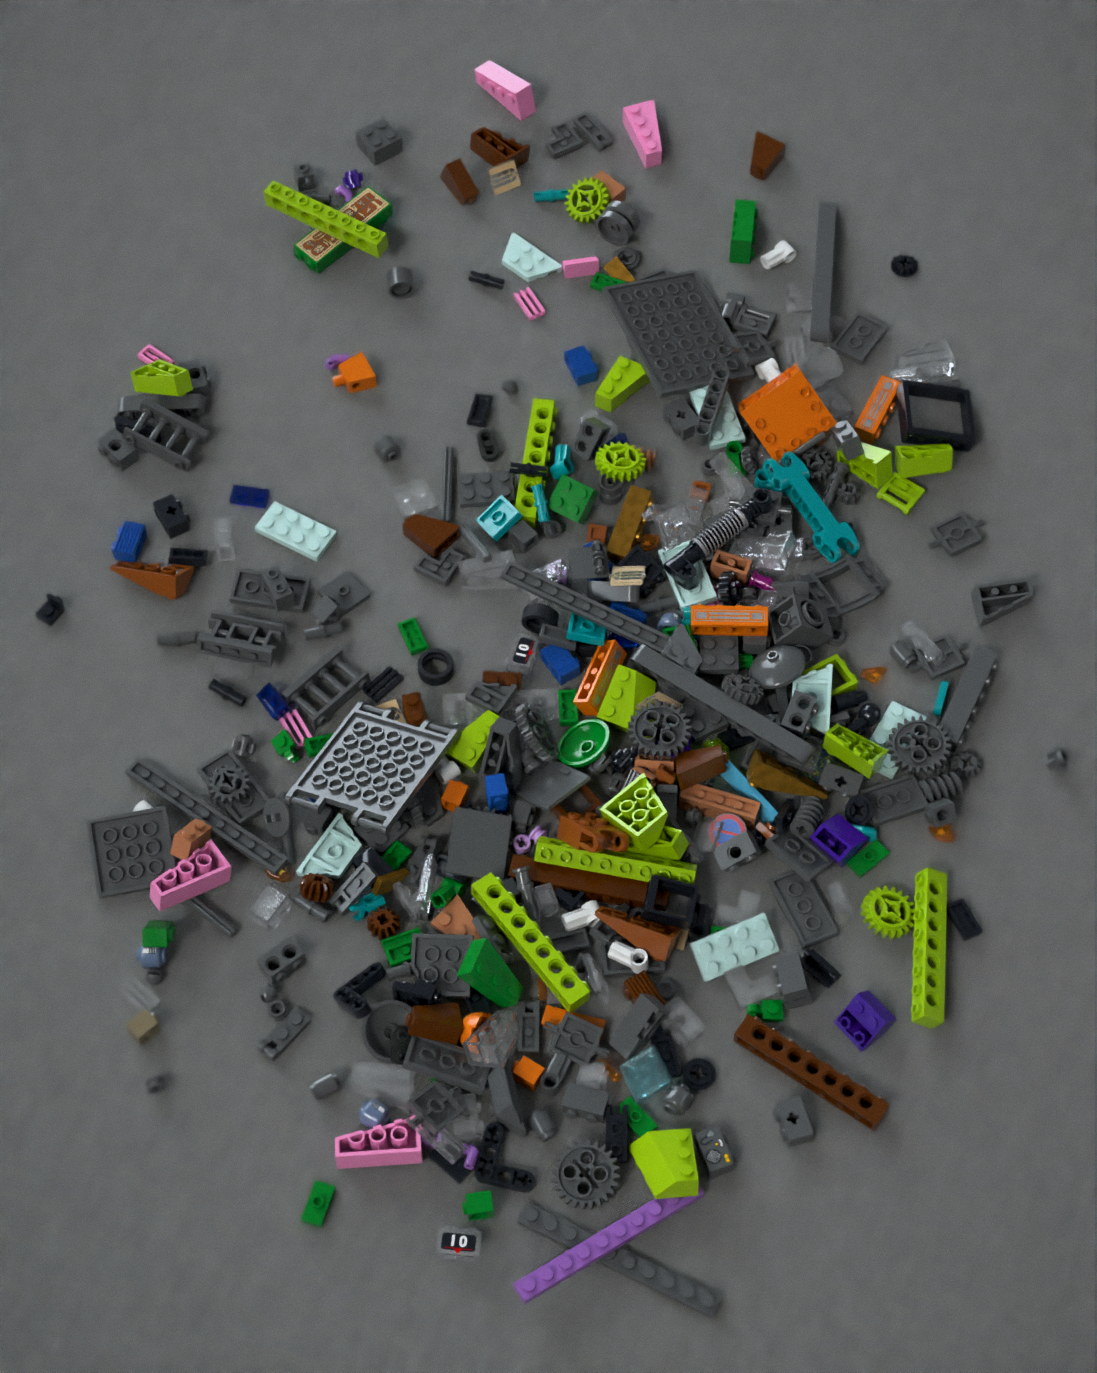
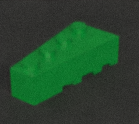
M735 200L729 255L730 263L749 264L750 257L754 258L755 247H751V244H755L756 234H753V231L757 229V221H754V218H758L759 208H755L756 201Z

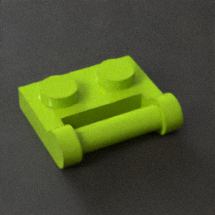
M894 472L893 477L878 491L876 498L887 501L908 516L913 507L925 494V489L906 478L901 479L899 474ZM890 491L894 493L895 495L904 499L908 503L904 504L903 502L899 501L893 496L887 494V492Z

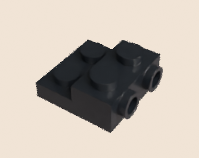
M638 544L613 569H644V574L623 573L615 575L619 579L620 577L618 576H622V582L642 581L639 599L642 596L646 598L652 592L651 587L655 583L657 585L664 580V574L666 573Z
M417 979L415 986L405 981H394L392 986L393 1000L406 1003L411 1008L420 1005L442 1004L439 1001L441 991L437 990V985L430 981Z

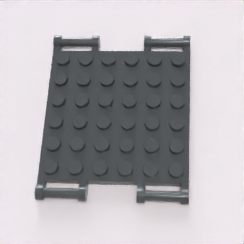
M360 700L288 791L284 801L289 805L295 804L311 809L317 814L323 812L326 803L354 811L355 813L351 819L352 825H362L378 830L381 834L388 836L392 826L455 740H459L461 730L433 724L432 721L427 719L423 721L420 727L393 720L395 716L394 710L378 708ZM300 794L315 799L317 801L312 802L306 799L297 797V795ZM365 815H367V816H370V817H373V818L382 820V821H384V822H383V824H382V823H379V822H376V821H372V820H369V819H366V818H363V817H364Z

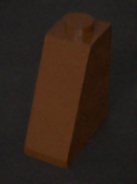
M757 131L754 139L750 175L765 181L784 158L786 144Z
M459 158L446 164L440 179L462 206L475 203L480 193L462 160Z
M416 513L405 519L402 524L403 535L434 559L439 557L460 538V527L458 525Z
M721 745L679 752L678 756H675L680 790H685L726 772L725 764L729 763L727 752L722 751Z
M447 1003L413 1006L411 1013L407 1014L405 1020L408 1034L456 1045L463 1029L459 1004Z

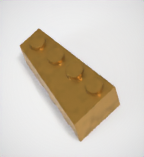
M633 485L630 486L606 548L608 558L622 561L636 546L637 542L640 541L642 530L647 523L654 504L652 491Z

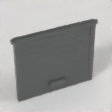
M552 760L519 784L515 790L511 789L510 792L545 811H550L551 808L582 787L591 778L563 763Z
M455 807L445 873L481 879L491 872L495 877H499L503 881L512 815L505 816Z

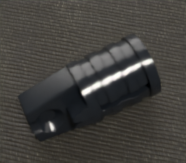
M850 690L842 694L833 695L831 697L833 708L836 712H840L841 710L857 707L859 703L868 701V694L864 690Z

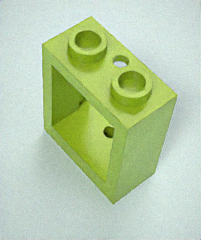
M838 654L811 666L801 674L807 675L808 672L813 670L819 671L826 668V665L833 664V667H835L846 683L832 690L831 697L850 690H857L858 679L856 675L850 672L845 660L841 659Z

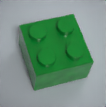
M562 474L547 507L584 525L600 492Z

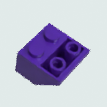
M839 814L823 822L810 836L811 842L833 859L841 868L869 840Z
M867 990L857 993L836 1018L834 1024L863 1052L882 1037L897 1019Z

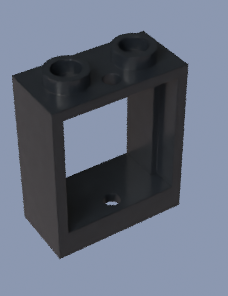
M652 874L647 885L641 919L688 930L691 924L696 922L697 912H694L695 906H698L700 902L699 886ZM657 890L689 897L686 916L681 917L653 910Z

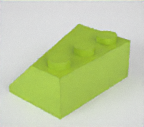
M618 664L597 714V719L604 721L608 726L628 733V722H631V715H635L636 709L641 711V707L637 704L647 699L646 703L649 705L651 699L649 697L656 692V682L636 670Z
M839 724L834 725L826 732L822 747L827 750V753L836 756L869 779L880 770L889 752L884 747Z
M644 772L600 808L603 818L607 819L608 823L626 832L629 835V842L643 852L659 840L668 816V812L659 797H657Z
M691 1128L648 1131L628 1146L630 1155L632 1154L635 1164L644 1175V1180L655 1199L698 1196L699 1179Z

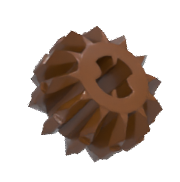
M309 873L304 875L301 880L300 894L304 899L313 900L316 903L318 901H328L334 891V882L324 874Z
M378 906L377 912L371 910V917H367V930L371 932L373 938L378 936L380 941L383 937L389 938L390 935H397L396 930L401 928L399 923L401 921L400 916L396 915L395 909L389 911L388 906L384 910H381Z

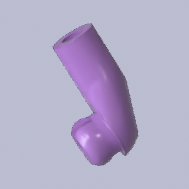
M349 354L331 355L326 360L325 367L328 370L335 369L340 363L349 359Z
M465 1143L461 1150L463 1155H467L464 1167L472 1170L474 1169L479 1152L474 1144L469 1145Z

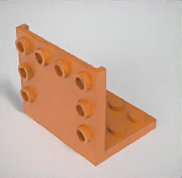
M797 363L737 404L743 418L776 462L784 456L785 452H792L823 431L825 433L837 423Z

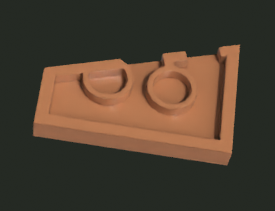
M458 894L431 922V926L441 934L473 935L474 940L482 939L472 922L474 918Z

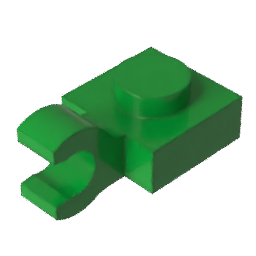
M282 730L270 741L279 756H285L293 764L300 759L293 749L297 746V743L288 730Z
M761 1000V1006L754 1003L748 1004L747 1015L762 1017L763 1022H783L782 1000Z

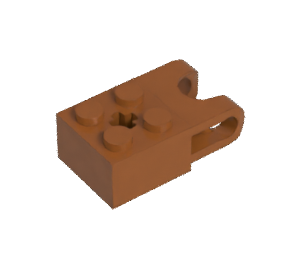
M569 812V815H560L557 838L577 850H587L592 853L602 852V849H609L615 852H626L628 850L629 835L608 823L607 819L597 817L596 813L585 812V814ZM617 837L620 838L621 845L616 843Z

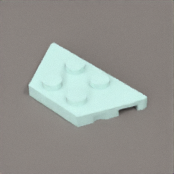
M514 232L511 234L502 258V265L527 282L546 277L548 273L556 270L558 273L562 271V265Z
M833 664L826 665V668L819 671L813 670L808 672L807 675L799 676L793 681L792 696L796 690L817 697L819 711L811 719L812 728L824 734L830 728ZM802 704L800 706L801 709H807L809 707L808 704Z
M337 814L296 870L298 876L318 873L320 875L324 874L326 877L341 879L351 865L352 860L362 850V844L354 836L352 829L346 824L342 814Z

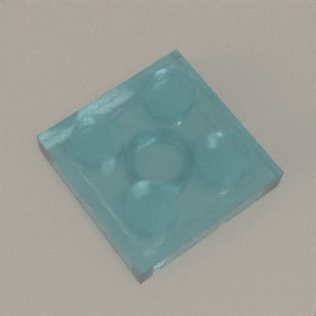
M651 1046L619 1066L629 1090L638 1104L674 1083L655 1046Z

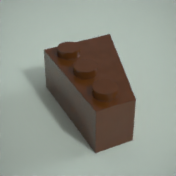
M481 127L471 133L470 150L494 168L513 160L516 168L529 160L530 145H520L516 143L515 139L511 138L508 140L503 138L502 134L486 127ZM504 170L501 173L505 175L509 173V170Z

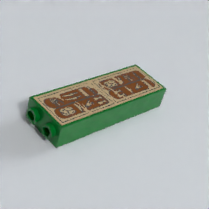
M369 186L338 209V211L374 228L379 227L393 215L392 204ZM315 228L293 245L296 259L304 262L311 271L314 270L317 274H320L353 247Z

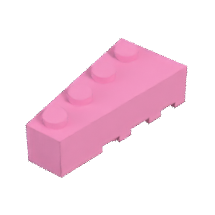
M490 60L474 69L476 82L519 120L522 121L536 112L530 83Z
M654 99L623 107L622 122L645 169L661 165L662 148Z
M210 839L204 847L193 851L192 855L186 860L182 859L178 862L175 868L167 870L153 880L150 885V899L159 911H163L230 882L231 865Z
M412 1115L411 1118L402 1120V1118L394 1120V1123L381 1126V1124L373 1126V1129L367 1131L359 1130L335 1137L337 1169L422 1163L421 1124L412 1129L413 1125L409 1126V1121L416 1117Z

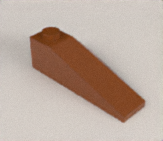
M119 561L111 565L110 570L160 596H166L167 599L173 600L186 593L194 572V566L171 564V567H163L160 563L143 566V562Z
M603 906L599 907L594 914L637 948L646 951L647 955H650L656 961H666L669 958L682 930L681 928L657 922H648L645 919H641L640 915L638 917H627L628 914L626 912Z

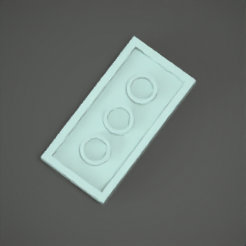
M708 386L689 392L697 416H699ZM726 392L711 440L708 444L710 450L726 447L730 441L745 442L744 433L728 392Z
M274 501L255 526V532L318 562L337 536V531Z
M691 540L658 550V556L662 565L686 548ZM702 560L694 564L699 583L694 589L686 590L682 588L666 572L682 612L684 606L705 605L717 601V595Z
M892 701L871 736L870 741L888 750L887 741H890L889 734H893L892 728H897L898 722L904 725L905 718L909 722L912 716L919 720L922 714ZM922 715L923 720L926 721L927 717ZM907 743L901 744V746H903V747H908V746H910V745L907 744ZM887 754L878 773L893 780L900 766L895 767V761H891V755Z
M765 913L758 914L689 943L705 982L779 951Z

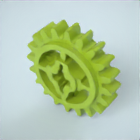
M584 177L583 182L578 179V185L572 183L574 189H568L570 195H566L565 198L569 201L564 204L568 207L566 211L570 213L569 216L572 219L574 218L576 222L580 221L582 224H585L587 221L591 224L592 219L596 221L598 219L597 216L602 214L605 206L609 204L607 200L611 196L608 195L609 189L605 188L606 185L603 182L601 183L598 178L595 180L593 177H590L588 180Z
M620 441L617 444L610 442V446L604 444V447L599 448V451L596 452V470H601V475L606 474L607 479L611 477L613 481L620 479L621 482L627 479L630 482L631 477L637 479V475L641 476L642 471L645 470L646 458H644V453H640V448L634 449V445L629 446L627 442L621 444Z
M886 885L882 890L877 886L874 891L870 890L864 897V902L860 906L863 909L860 915L866 916L863 923H870L868 930L874 928V935L880 932L883 939L887 934L890 940L895 935L900 939L902 935L906 936L914 926L913 915L915 909H911L914 903L907 902L908 895L901 896L902 890L896 893L895 887H892L889 891Z

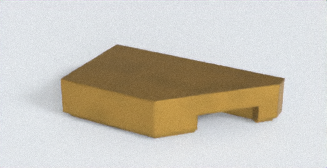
M617 256L603 266L611 277L625 282L635 281V278Z
M403 868L377 877L372 889L373 894L378 896L392 891L410 872Z

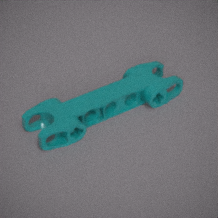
M790 451L785 452L781 458L784 467L780 466L772 458L766 459L763 469L769 483L776 491L784 490L814 531L812 540L818 551L831 563L838 561L842 557L839 547L843 548L851 556L856 555L860 550V545L854 531L846 522L838 523L808 482L810 473L805 464Z

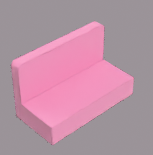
M595 256L562 261L565 279L595 275L596 272H599V258Z

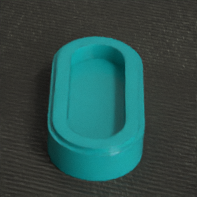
M941 681L933 710V715L940 717L949 684L947 681Z

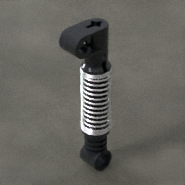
M766 488L757 489L753 493V497L744 503L743 506L733 508L731 512L729 511L728 514H725V517L722 516V519L709 526V529L706 528L705 531H702V534L700 533L699 536L693 538L686 548L664 563L663 566L666 572L682 588L686 590L696 588L699 579L694 564L699 560L706 559L716 549L729 542L732 537L751 525V521L756 516L769 513L773 509L771 492Z

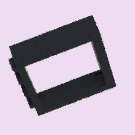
M910 380L901 381L896 389L901 443L914 445L950 444L955 451L970 452L976 443L970 391ZM909 395L959 403L963 434L913 427Z

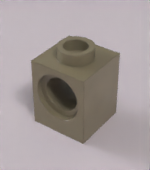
M146 1009L126 1023L129 1034L140 1046H143L161 1031L158 1017L153 1012L150 1014Z

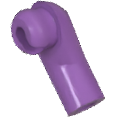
M339 185L335 189L336 195H343L346 203L353 198V192L346 186Z

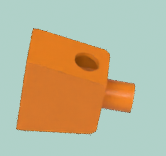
M363 352L338 365L339 375L332 378L335 388L345 385L349 393L377 387L376 375Z

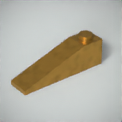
M755 748L746 772L747 781L752 787L802 796H814L821 799L828 797L827 791L821 788L819 784L805 776L798 777L799 775L794 769L789 766L783 768L777 763L778 759Z

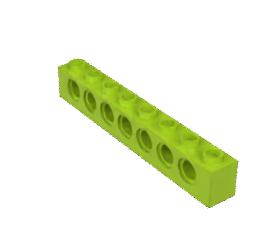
M274 180L263 191L267 206L372 256L380 258L389 247L387 233Z
M533 398L522 464L529 462L531 465L546 466V462H550L551 451L548 450L553 445L551 433H555L556 425L553 419H557L558 408H555V400ZM548 466L547 471L539 470V472H545L546 477L548 476ZM520 474L515 508L523 516L516 522L517 524L524 520L531 528H536V522L539 521L537 508L534 507L535 499L531 487L543 484L545 491L546 480H544V477L530 475L526 477V475Z
M540 836L537 841L534 861L645 882H648L653 874L694 885L697 864L631 852H615L609 849H602V852L592 853L587 850H577L560 839Z
M927 867L916 873L911 1022L932 1029L944 1023L947 874Z
M490 872L471 885L473 897L564 1008L571 1013L589 1001L590 987L588 984L579 979L575 968L565 962L564 955L559 950H555L550 938L540 932V927L535 921L530 920L526 909L516 903L514 895L510 891H506L501 879L495 877ZM492 895H498L499 897H498V898H492V897H490V896H492ZM508 909L511 910V912L504 913L503 910ZM521 924L523 927L517 928L515 925ZM534 939L536 942L530 943L527 940ZM547 954L548 957L542 958L539 955ZM559 969L561 972L554 973L552 970ZM571 984L574 987L566 988L564 985Z

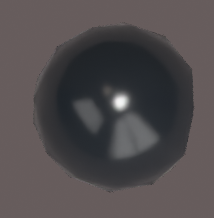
M867 703L859 709L858 718L863 717L867 721L866 727H871L882 719L883 714L878 705Z

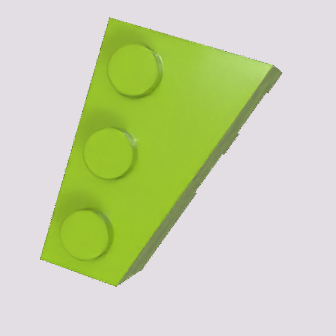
M619 356L595 393V406L611 413L626 402L629 396L633 393L636 394L639 388L649 384L650 380L642 365Z
M161 359L130 372L135 392L182 397L187 392L193 390L189 370Z
M861 442L864 454L847 461L840 450L837 451V462L847 464L850 467L851 473L876 489H879L893 477L891 451Z
M950 444L895 446V468L901 479L933 473H945L952 470L953 449Z
M487 710L461 731L459 740H455L445 755L477 774L482 765L490 727L500 716Z
M664 825L659 840L645 852L630 842L626 852L680 860L689 842L682 830ZM619 838L616 843L621 845V840Z

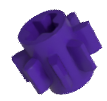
M357 169L345 172L346 177L342 178L344 186L348 185L349 189L362 186L361 181L364 180L362 172L358 173Z

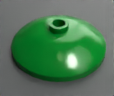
M587 719L573 725L564 733L558 743L557 748L559 751L557 752L561 762L569 767H583L596 761L606 751L610 743L611 731L604 721L599 719Z

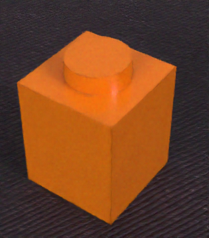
M450 779L441 798L442 808L454 812L455 807L460 808L461 805H465L469 796V786L462 781Z
M523 1056L512 1067L514 1081L534 1092L541 1082V1077L545 1074V1068Z

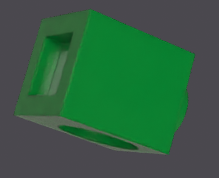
M491 1190L465 1194L466 1201L462 1202L463 1215L468 1214L469 1222L494 1218Z

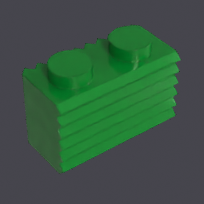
M150 920L142 929V947H168L173 942V938H176L177 926L173 925L172 920Z

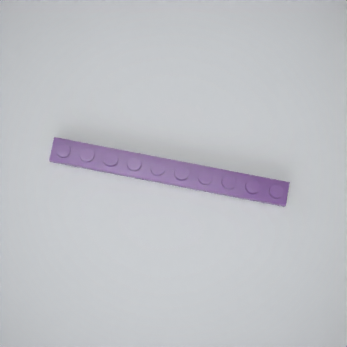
M698 1184V1196L653 1199L514 1282L513 1288L523 1303L527 1304L704 1197L705 1192Z

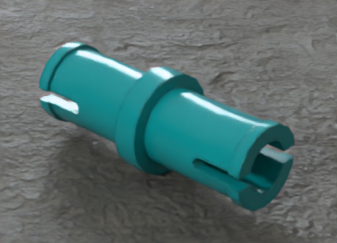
M548 189V191L533 192L534 202L568 200L565 198L568 195V189Z
M543 484L534 485L531 488L533 490L534 507L537 508L539 523L550 521L551 518L547 507L549 503L545 498Z

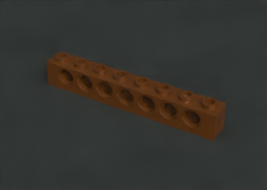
M748 1014L735 1031L734 1042L873 1132L876 1131L887 1115L890 1105L883 1097L875 1096L866 1086L858 1085L847 1074L836 1071L830 1063L822 1062L816 1058L813 1052L805 1051L794 1040L783 1037L777 1029L769 1028L760 1018L752 1017ZM762 1035L764 1039L759 1040L756 1039L754 1036ZM779 1046L782 1050L775 1051L772 1047ZM796 1057L799 1061L792 1062L789 1058ZM813 1068L817 1073L811 1074L807 1069ZM825 1080H832L835 1084L828 1085L825 1083ZM849 1091L852 1093V1096L847 1097L842 1092ZM861 1103H868L870 1108H863Z

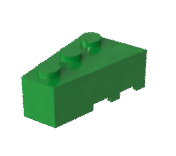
M487 938L471 942L456 976L499 1007L516 1006L523 986Z

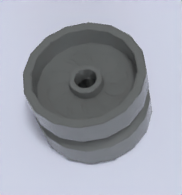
M611 201L604 209V212L598 217L595 225L599 234L606 241L615 245H624L639 227L640 219L630 205L621 201Z

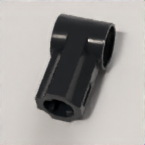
M701 903L695 906L694 912H697L695 924H691L689 929V943L707 936L712 908L707 904Z

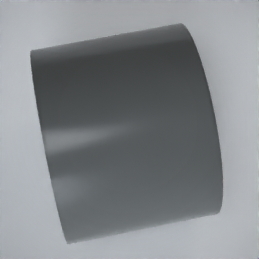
M395 267L387 272L386 279L391 297L404 299L414 293L415 288L410 269Z

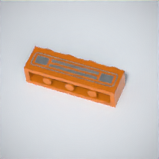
M881 375L854 426V430L859 435L861 441L873 445L875 439L880 438L881 428L886 426L888 422V414L894 411L895 401L897 400L896 389L901 383L900 381Z
M691 605V635L767 636L768 607L760 605Z
M604 640L603 646L598 645L573 700V703L585 716L598 714L618 664H623L627 655L616 640Z

